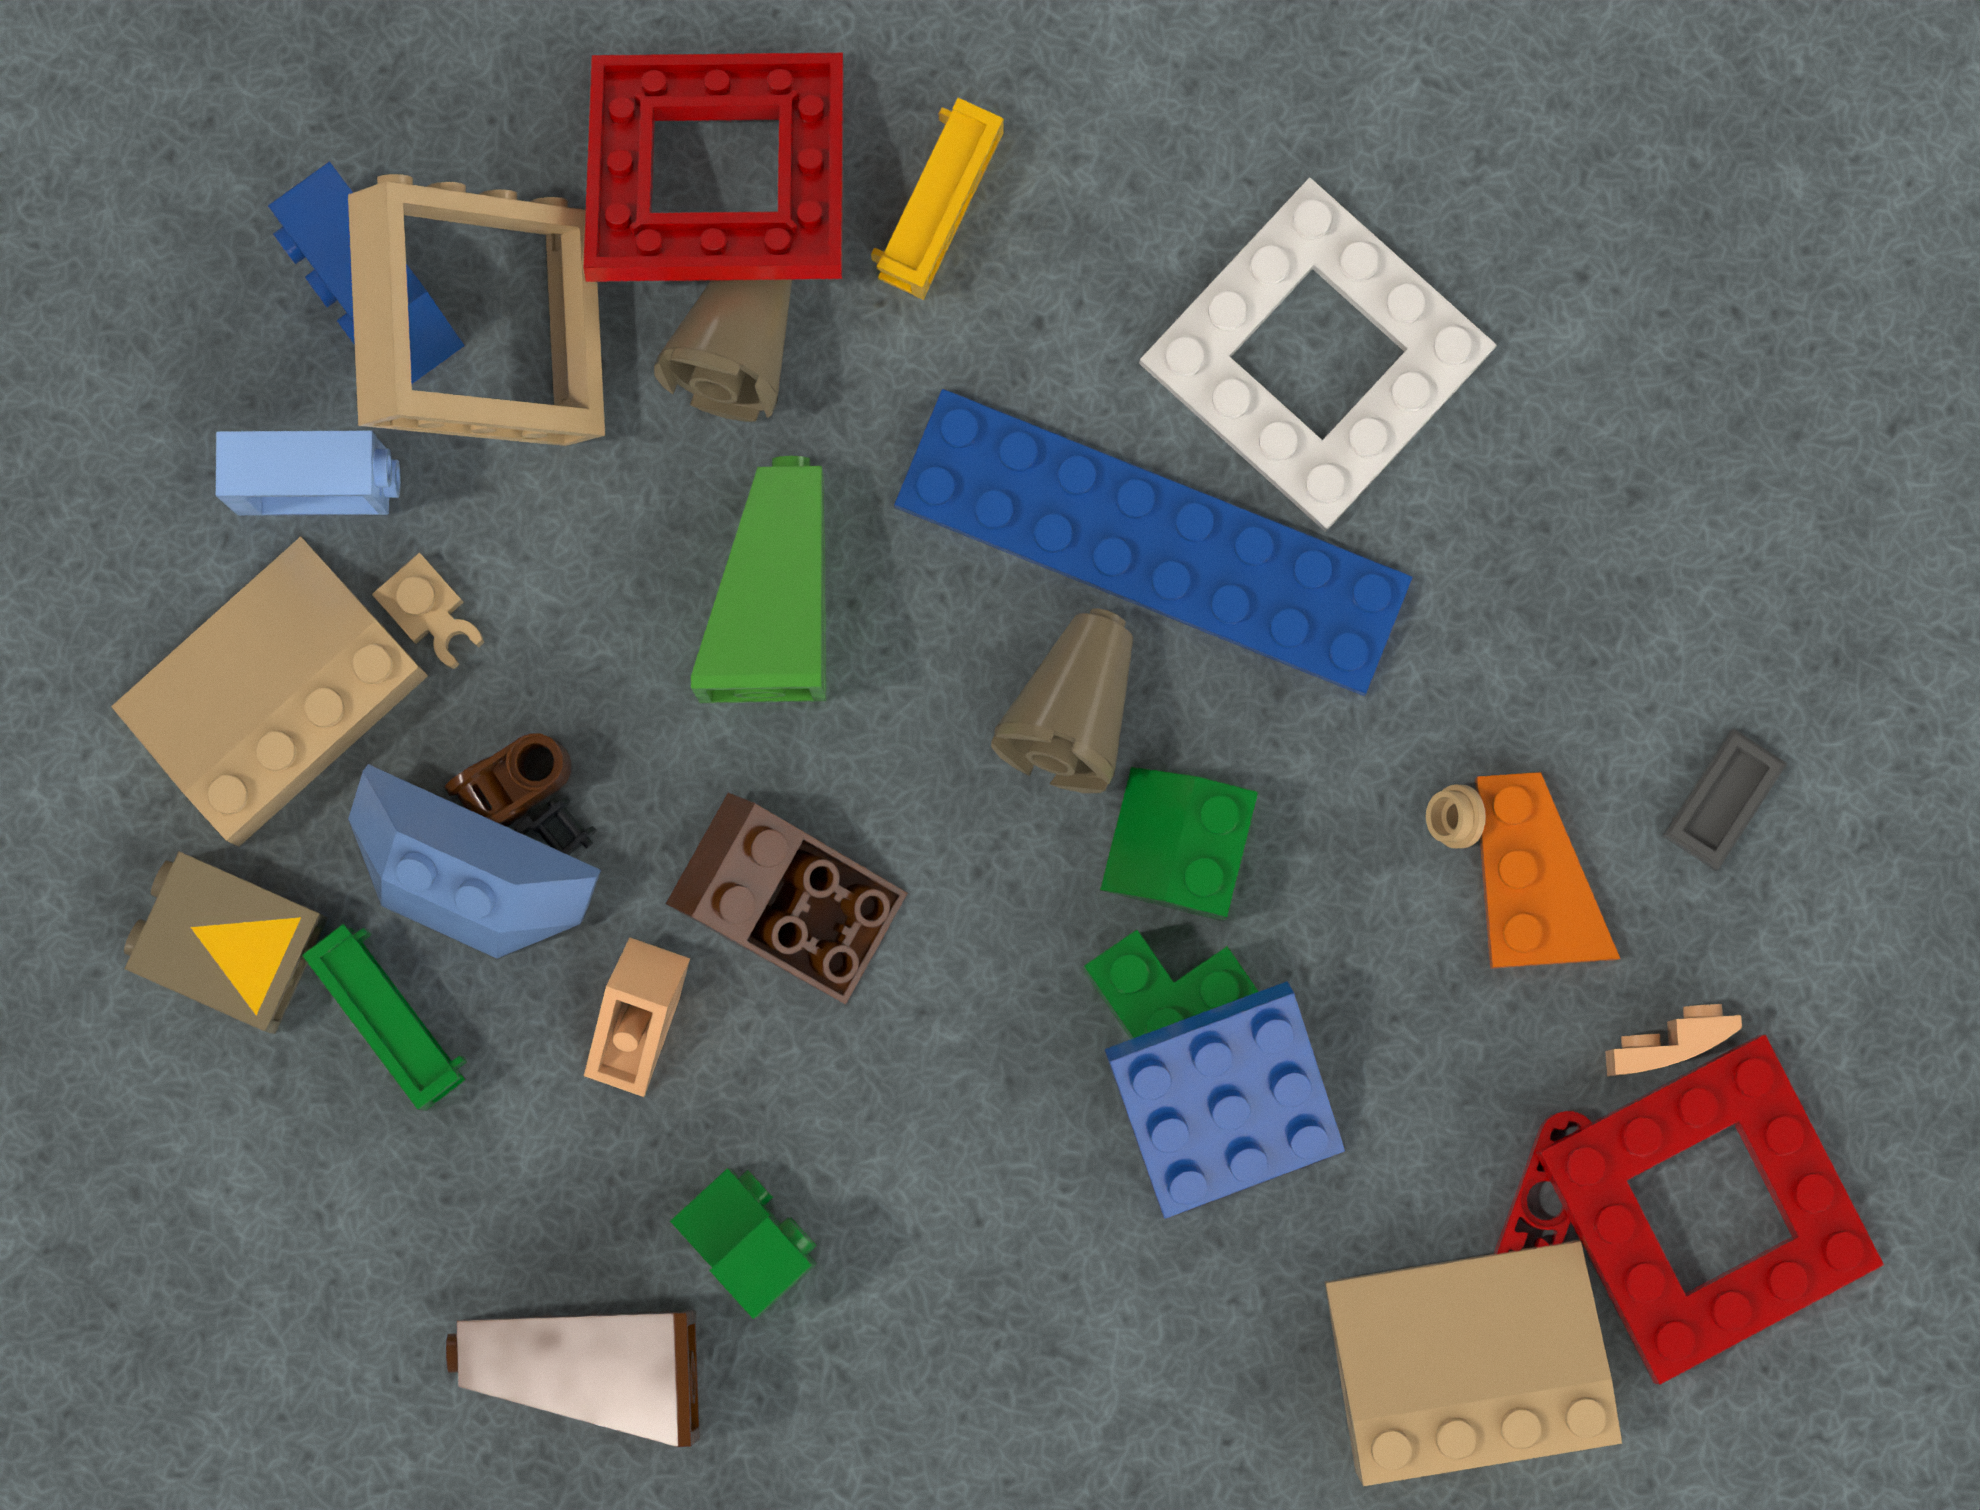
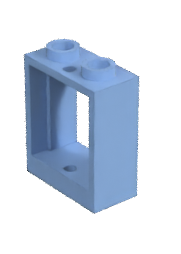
M372 430L216 432V496L236 515H389V498H399L401 484L399 461L391 460L390 449H386Z

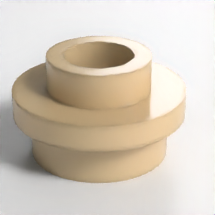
M1450 785L1436 793L1429 801L1426 810L1428 830L1436 840L1442 842L1447 847L1455 849L1468 848L1479 840L1484 830L1486 819L1484 803L1478 792L1467 785Z

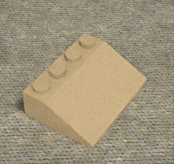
M300 536L111 707L183 794L226 841L240 847L427 678L428 675Z
M1580 1240L1325 1281L1355 1471L1363 1486L1622 1444L1612 1377Z

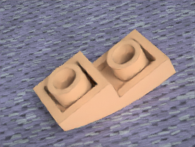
M1722 1004L1683 1007L1684 1019H1675L1667 1022L1669 1046H1661L1660 1034L1632 1035L1621 1037L1622 1049L1605 1051L1607 1077L1658 1069L1699 1055L1725 1041L1742 1028L1741 1015L1723 1016Z

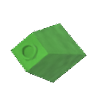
M780 456L772 458V467H757L691 674V689L699 703L826 701L824 474L822 466H810V458Z

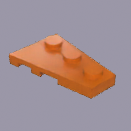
M1542 773L1476 777V791L1484 803L1486 814L1484 830L1480 836L1490 969L1621 959Z

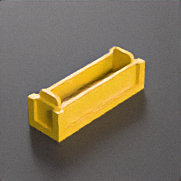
M957 98L952 111L946 108L940 109L938 113L939 121L944 123L945 127L885 251L873 248L871 252L872 260L878 263L876 267L881 271L878 276L879 280L924 300L1004 133V118L961 98Z

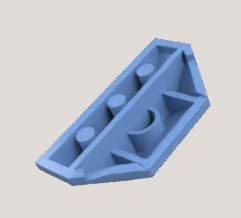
M369 764L362 772L348 819L381 906L494 958H500L581 924L598 881L600 869Z

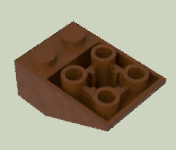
M728 792L665 904L846 1005L908 893L758 804Z

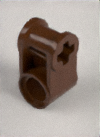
M529 733L519 737L491 757L468 767L452 778L444 788L449 796L457 795L464 808L508 827L520 819L528 809L546 799L567 783L571 774V759L568 751L556 740L541 733ZM547 747L554 757L553 770L545 779L531 781L524 770L526 757L534 749ZM479 789H481V791H482L483 794L485 795L486 799L488 800V802H489L490 805L492 806V810L490 809L489 805L487 804V802L485 801V799H484L483 796L481 795Z

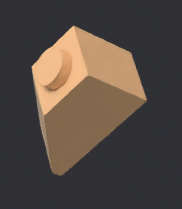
M629 938L606 985L584 1073L585 1077L642 1097L645 1096L680 999L690 958Z

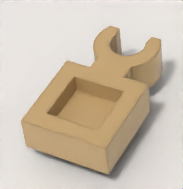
M420 552L372 594L415 644L430 632L434 636L433 646L437 657L452 669L459 665L456 658L448 650L449 641L453 636L458 634L467 635L478 648L484 643L481 633L473 624L461 619L454 620L450 615L464 602Z

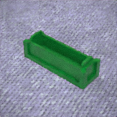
M343 924L302 956L417 1110L426 1111L466 1081L459 1068L466 1064L467 1060L464 1056H458L453 1061L450 1059L363 943L372 935L367 928H362L355 932L352 927L348 929Z

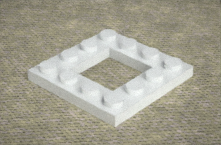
M1309 177L1143 355L1139 364L1326 532L1490 355L1497 345ZM1312 269L1404 351L1398 360L1323 440L1231 358Z

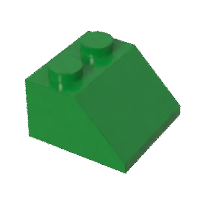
M1131 767L1100 891L1224 922L1228 916L1258 792L1197 776Z

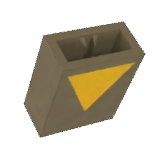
M178 851L174 862L166 860L154 879L151 895L157 897L147 921L139 919L129 933L124 946V954L130 956L124 969L262 1031L276 1034L308 964L302 955L317 944L329 917Z

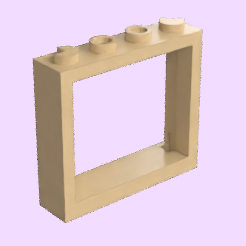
M401 174L378 176L376 185L348 195L358 426L560 446L572 445L605 436L598 283L586 282L583 268L586 210L569 208L568 200L558 197L537 198L530 202L517 200V192L511 190H489L480 194L466 193V186L457 182H440L430 184L427 187L413 185V178L411 176ZM404 215L546 235L554 405L412 390Z

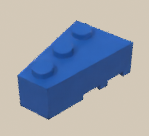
M329 161L269 204L268 207L283 226L274 232L273 235L295 265L306 257L313 266L314 270L305 276L306 280L327 308L336 301L341 304L346 314L336 321L355 345L348 195L353 192ZM406 264L411 383L413 384L465 345L427 290Z

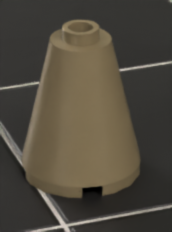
M711 280L657 357L654 365V376L663 388L674 394L678 384L694 394L690 403L691 406L725 419L753 422L757 420L759 412L763 410L767 418L773 415L779 394L792 280Z
M1099 608L1091 609L1090 613H1080L1074 616L995 727L991 748L1002 760L1028 776L1031 775L1034 765L1056 775L1050 782V785L1080 793H1102L1106 790L1107 785L1110 784L1111 779L1115 775L1133 646V636L1125 628L1126 622L1124 619L1113 612Z

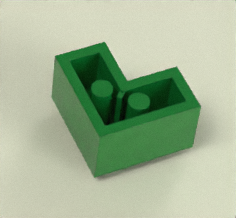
M1138 930L1123 938L1083 967L1084 973L1130 1040L1259 992L1228 946L1176 982H1173Z
M727 1168L672 1218L670 1222L712 1267L709 1271L744 1310L755 1319L765 1313L817 1265V1262L809 1255L817 1244L792 1217H787L782 1223L777 1220L765 1206L774 1197L748 1169L738 1177L732 1169Z

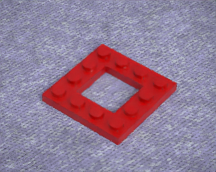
M843 52L592 55L583 265L586 282L842 279ZM779 120L778 212L652 213L655 121Z
M1766 1034L1757 1035L1535 1152L1654 1384L1661 1385L1884 1265ZM1734 1124L1791 1237L1684 1293L1627 1180Z

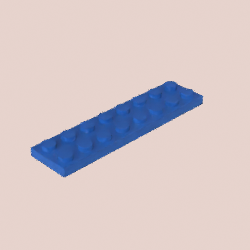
M942 389L894 504L896 509L1362 696H1365L1413 578L945 389Z

